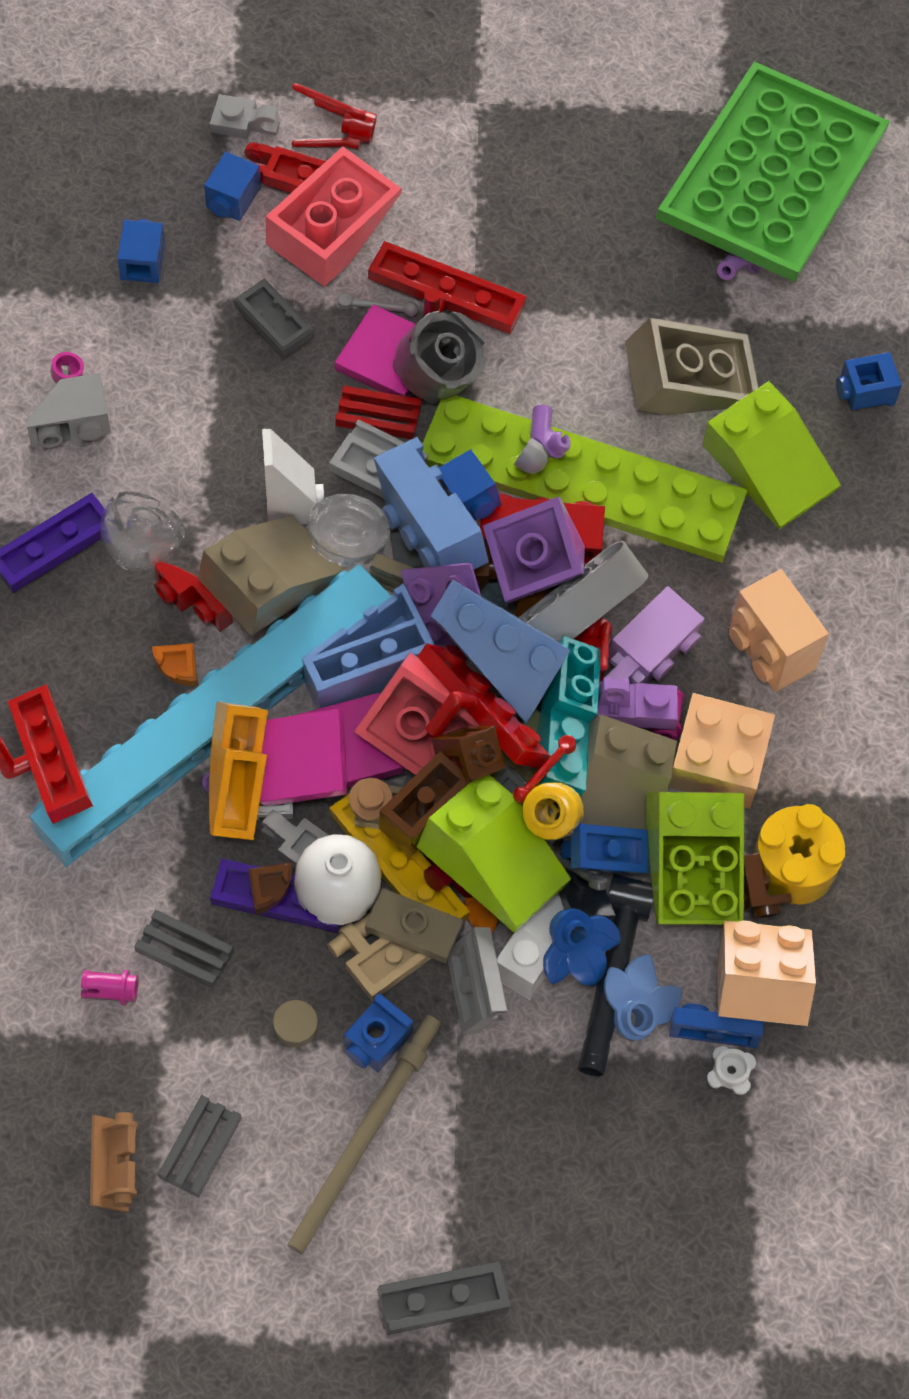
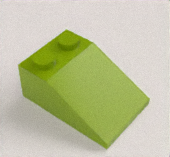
M770 381L707 422L702 446L741 488L748 490L747 495L779 530L841 487L840 482L796 409Z
M490 775L470 782L430 816L416 846L514 933L568 885L571 880L545 839L535 836L527 828L523 819L522 805L517 803L513 798V794Z

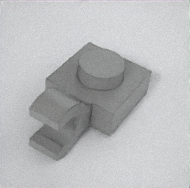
M219 94L210 121V130L212 133L247 140L250 131L276 135L280 121L276 120L278 108L271 105H263L257 109L256 100Z
M273 809L262 821L264 828L261 832L273 841L282 844L278 849V856L287 863L292 862L294 868H296L305 848L318 838L329 836L306 818L296 827Z

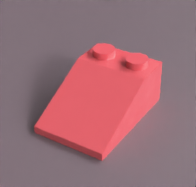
M342 146L266 216V245L325 287L351 263L400 196L402 188Z

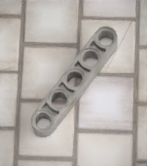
M624 541L616 542L584 565V575L561 583L518 618L558 642L563 635L574 639L638 589L647 580L648 573ZM467 658L465 664L472 671L481 674ZM492 686L489 688L496 697L500 696Z

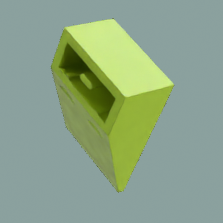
M646 792L648 858L657 924L723 925L724 920L744 921V793Z

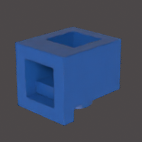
M890 352L845 360L841 375L836 379L838 397L841 401L848 400L851 410L883 404L893 406L896 404L902 387Z
M379 993L374 998L371 1006L344 1034V1045L347 1047L345 1053L359 1067L365 1069L369 1065L378 1073L413 1034V1020ZM372 1027H378L384 1034L380 1038H372L367 1032Z

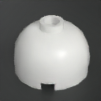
M332 834L318 838L305 848L296 865L294 889L299 904L305 911L307 909L311 914L317 916V920L326 924L344 925L360 920L367 914V910L376 903L380 894L382 873L375 853L363 841L350 835Z

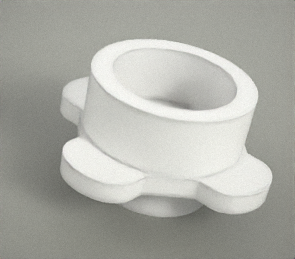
M726 1046L717 1047L712 1054L715 1063L713 1070L707 1075L708 1084L715 1089L720 1087L732 1089L737 1095L746 1094L751 1087L748 1080L749 1074L756 1066L754 1056L738 1049H728ZM733 1067L736 1072L730 1074L727 1069Z

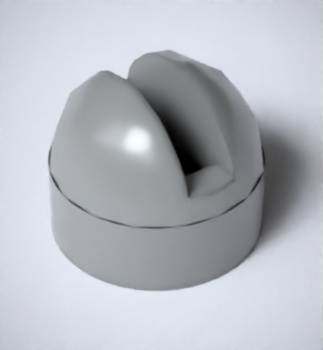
M530 438L514 466L530 474L538 473L547 464V450L541 443Z

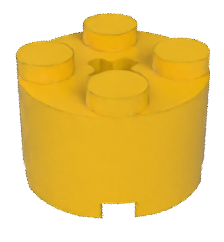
M806 804L781 809L771 815L762 826L753 854L760 853L762 868L769 876L770 884L766 893L769 896L791 893L792 902L790 904L801 905L818 900L832 886L845 857V843L836 823L824 814L818 806Z

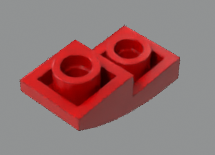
M162 561L154 565L156 575L154 588L167 605L173 602L181 613L192 606L196 615L204 624L211 622L219 632L233 623L232 615L198 580L197 576Z

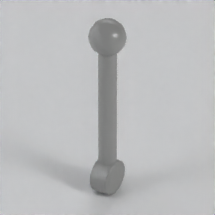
M342 293L338 296V305L343 309H348L352 306L371 308L374 304L388 311L404 312L408 317L416 316L419 311L417 304L414 302L402 305L354 299L349 293Z

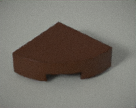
M292 862L248 869L255 915L267 912L277 906L287 895L292 882Z

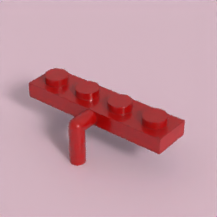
M387 241L382 243L368 269V279L423 300V317L431 312L439 311L438 313H442L444 309L511 334L526 305V295Z
M426 643L417 657L444 685L450 694L425 730L431 736L438 737L444 733L460 709L466 710L480 726H495L500 748L515 764L540 769L551 756L539 744L541 741L540 736L533 729L521 724L514 717L515 709L508 702L496 697L489 690L491 687L490 682L481 674L472 671L465 664L467 658L461 651L450 645H446L443 648Z
M45 684L7 701L26 754L13 759L3 739L0 737V772L3 777L13 779L32 770L45 810L52 824L93 807L53 696L47 685Z

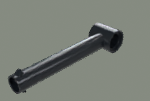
M613 874L608 897L615 913L613 923L620 932L621 942L605 952L607 958L606 971L596 987L586 1038L578 1065L580 1072L596 1077L604 1075L610 1042L615 1028V1011L606 1000L604 993L605 977L610 967L625 971L630 961L638 921H648L653 903L652 883Z

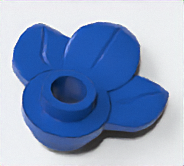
M565 909L558 912L552 918L549 926L552 944L543 958L545 975L551 984L560 982L570 973L573 978L583 985H597L606 971L607 958L604 952L614 948L621 942L620 932L616 925L605 916L589 917L579 909Z

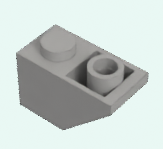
M100 373L60 379L26 419L31 447L42 446L50 448L58 446L64 441L75 439L92 441L100 438L102 435L111 434Z

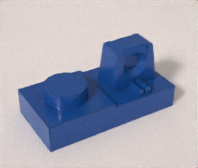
M579 824L575 832L570 835L571 840L562 841V859H571V869L636 875L649 873L648 830Z
M685 1004L682 1007L674 1008L670 1020L669 1037L757 1049L762 1038L764 1021L720 1017L718 1012H711L706 1006Z

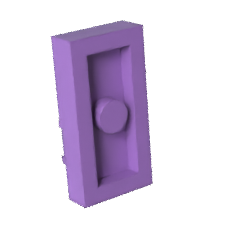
M604 677L603 681L599 682L598 714L595 718L601 714L636 727L676 730L678 721L677 686L644 683L630 684L629 678Z

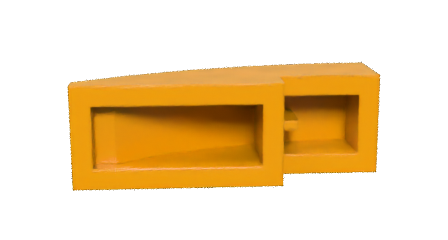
M219 701L216 703L209 775L210 834L213 836L254 840L267 758L266 754L261 753L268 714L266 709Z

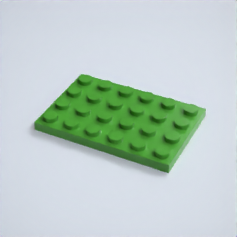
M754 61L658 208L656 219L796 283L887 132L890 121Z

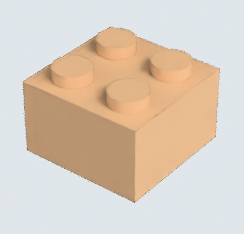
M782 569L739 591L729 627V635L733 644L739 650L747 652L753 661L752 666L757 677L763 683L768 682L775 692L817 669L829 635L828 631Z
M693 693L668 787L685 792H708L712 790L713 793H744V807L750 809L758 787L775 714Z
M724 920L717 959L718 1016L808 1026L816 986L812 930L800 929L790 925L781 927L756 924L751 921L735 922Z

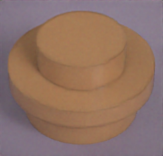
M362 779L350 791V808L357 817L363 820H378L380 810L393 798L392 792L388 785L379 779Z

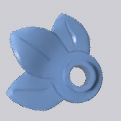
M644 954L632 960L624 972L618 968L610 967L604 981L606 1000L615 1011V1027L618 1033L627 1040H642L654 1030L656 1025L669 1022L674 1008L679 1006L681 1000V988L676 986H658L655 967L650 954ZM631 1012H633L636 1017L634 1025H632L631 1023Z

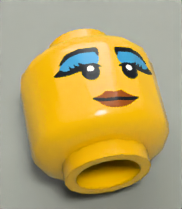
M543 783L534 787L526 796L522 806L523 819L527 828L535 836L545 840L563 839L572 835L579 827V824H581L584 816L583 803L579 794L572 787L563 783Z

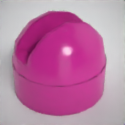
M61 352L57 354L52 360L50 369L53 381L57 384L60 379L82 376L84 364L82 359L74 353ZM62 366H68V375L62 373Z

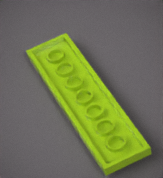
M456 395L440 400L422 443L424 449L422 451L428 454V467L437 465L439 468L471 449L495 482L497 490L524 499L533 500L540 497L553 499L559 496L565 503L587 501L594 505L605 506L604 525L720 563L723 562L747 495V489L552 426L551 429L554 432H562V437L566 434L571 441L570 449L563 457H548L547 464L543 470L530 474L514 466V463L530 440L531 419Z

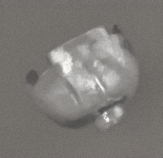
M119 492L116 499L113 497L110 499L100 521L101 542L120 567L129 570H152L154 565L160 561L167 563L186 535L185 526L179 516L173 510H171L168 516L158 509L161 502L151 496L139 492Z

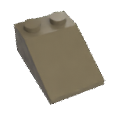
M649 318L625 340L637 411L673 415L722 410L729 408L758 388L748 334Z
M291 515L235 530L203 550L198 580L252 636L299 606L307 597L316 595L328 587L332 579L340 572L345 571V569Z
M601 714L589 723L586 791L580 797L584 810L581 824L646 830V792H667L672 776L677 741ZM570 836L560 839L559 848H562V841L571 840Z

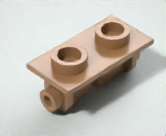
M116 1113L115 1119L97 1115L92 1116L90 1206L119 1212H129V1206H132V1198L137 1196V1190L135 1189V1162L129 1161V1155L135 1153V1136L138 1129V1123L133 1121L132 1113Z

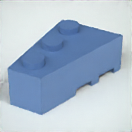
M417 437L373 457L386 506L382 507L384 519L392 530L395 528L399 530L403 542L410 551L415 549L419 553L424 567L471 563L474 570L488 563L481 529L457 494L454 493L448 496L437 481L443 478V475L437 465L428 468L422 451L424 450L423 445Z
M452 579L431 617L482 676L490 682L501 698L515 709V714L527 724L570 649Z
M404 583L394 589V595L376 608L373 605L363 612L364 617L349 629L345 630L342 628L302 658L305 685L317 709L375 693L381 694L410 652L417 657L426 643L435 645Z

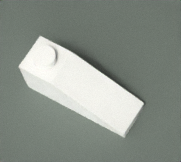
M262 429L268 522L293 515L301 524L317 523V509L325 508L323 484H315L314 468L274 431Z
M559 893L512 935L497 958L501 983L528 1000L532 999L546 978L543 969V958L552 944L549 933L550 922L558 912L564 910Z

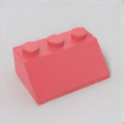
M410 652L354 732L416 775L435 756L431 740L435 737L431 736L425 728L450 692L423 662ZM460 709L443 734L465 726L480 725L466 710ZM447 756L462 770L460 761L456 762L453 756Z

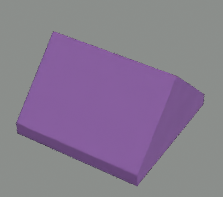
M559 496L483 525L502 595L507 604L584 575L585 545Z

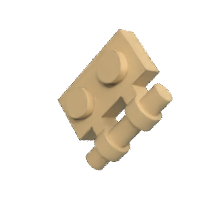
M369 913L354 925L348 923L339 929V935L327 943V946L336 958L349 949L356 954V956L345 963V969L373 1002L379 993L381 995L432 958L383 938H379L369 945L365 940L371 934L365 931V924L370 916Z

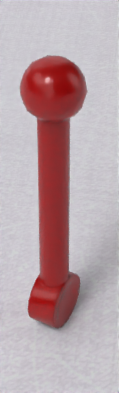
M562 736L558 740L559 748L524 786L517 787L514 790L513 798L517 803H524L528 793L564 754H570L575 751L576 741L573 736Z

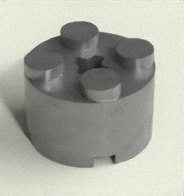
M435 311L427 314L403 336L397 346L392 364L395 373L399 375L409 391L429 404H438L440 400L457 396L482 373L485 367L486 356L484 357L482 346L485 344L483 335L476 324L461 313L452 311L449 314Z

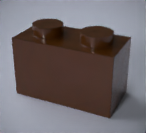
M439 751L380 810L379 830L411 857L418 850L416 846L428 818L472 782V780H466L463 771Z

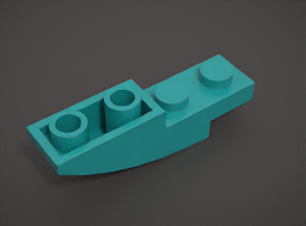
M563 635L559 642L570 649V652L544 694L537 734L541 738L539 744L550 755L559 748L558 740L564 735H570L575 738L576 749L573 753L564 754L541 779L539 785L543 783H563L572 787L581 797L586 791L589 723L598 714L600 649Z

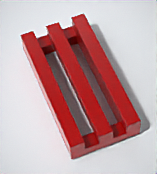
M343 385L342 398L340 399L339 410L335 418V426L354 429L359 419L391 436L414 439L422 399ZM347 411L371 415V417L375 418H389L400 421L409 422V424L407 425L373 418L361 417L356 415L347 414Z

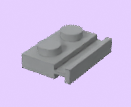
M358 419L352 433L348 434L329 462V471L384 499L373 457L405 442ZM423 452L424 460L427 465L428 454Z
M474 927L472 935H465L455 943L448 958L462 1034L479 1033L498 1019V1013L507 1012L490 927Z

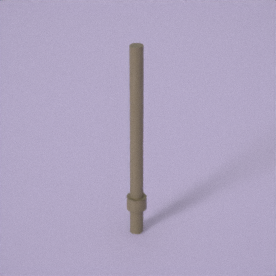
M426 1015L410 1043L405 1042L395 1057L398 1063L287 1245L300 1254L304 1253L412 1072H418L427 1058L425 1051L441 1026V1022L436 1018Z

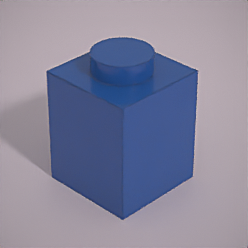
M225 151L204 185L206 207L219 217H231L241 221L261 189L260 165Z
M146 219L137 221L124 220L117 258L121 280L160 282L165 250L163 223L152 222Z
M471 449L439 467L443 478L439 479L441 487L448 496L454 493L457 494L474 521L488 517L495 508L502 505L495 482Z

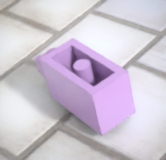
M667 586L612 639L609 647V658L611 659L610 663L615 668L606 677L629 678V682L633 684H647L653 678L658 682L661 681L673 668L675 663L672 659L680 651L685 655L688 654L701 640L702 636L698 632L705 618Z

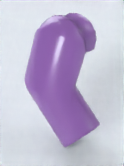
M730 253L718 265L717 273L722 279L730 280L744 266L752 274L758 273L762 267Z
M536 405L532 413L530 438H533L545 447L548 457H563L570 449V438L567 434L562 437V432H554L551 429L553 412L551 407Z

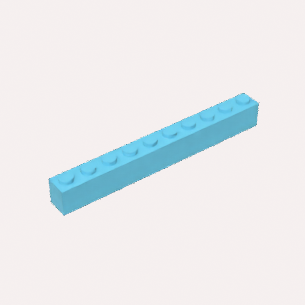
M360 564L349 572L346 570L340 572L332 579L329 587L318 596L311 595L299 605L297 612L286 620L280 619L273 623L263 638L255 644L249 643L243 646L235 654L233 661L225 667L210 671L203 678L200 686L189 694L183 693L176 697L169 705L168 710L157 719L151 718L142 723L136 730L135 735L123 745L116 744L108 749L101 761L89 771H80L93 807L52 824L41 800L30 815L34 832L67 868L211 756L217 701L256 706L269 711L305 683L302 662L304 656L342 628L345 630L349 629L364 617L363 612L374 605L377 608L392 596Z

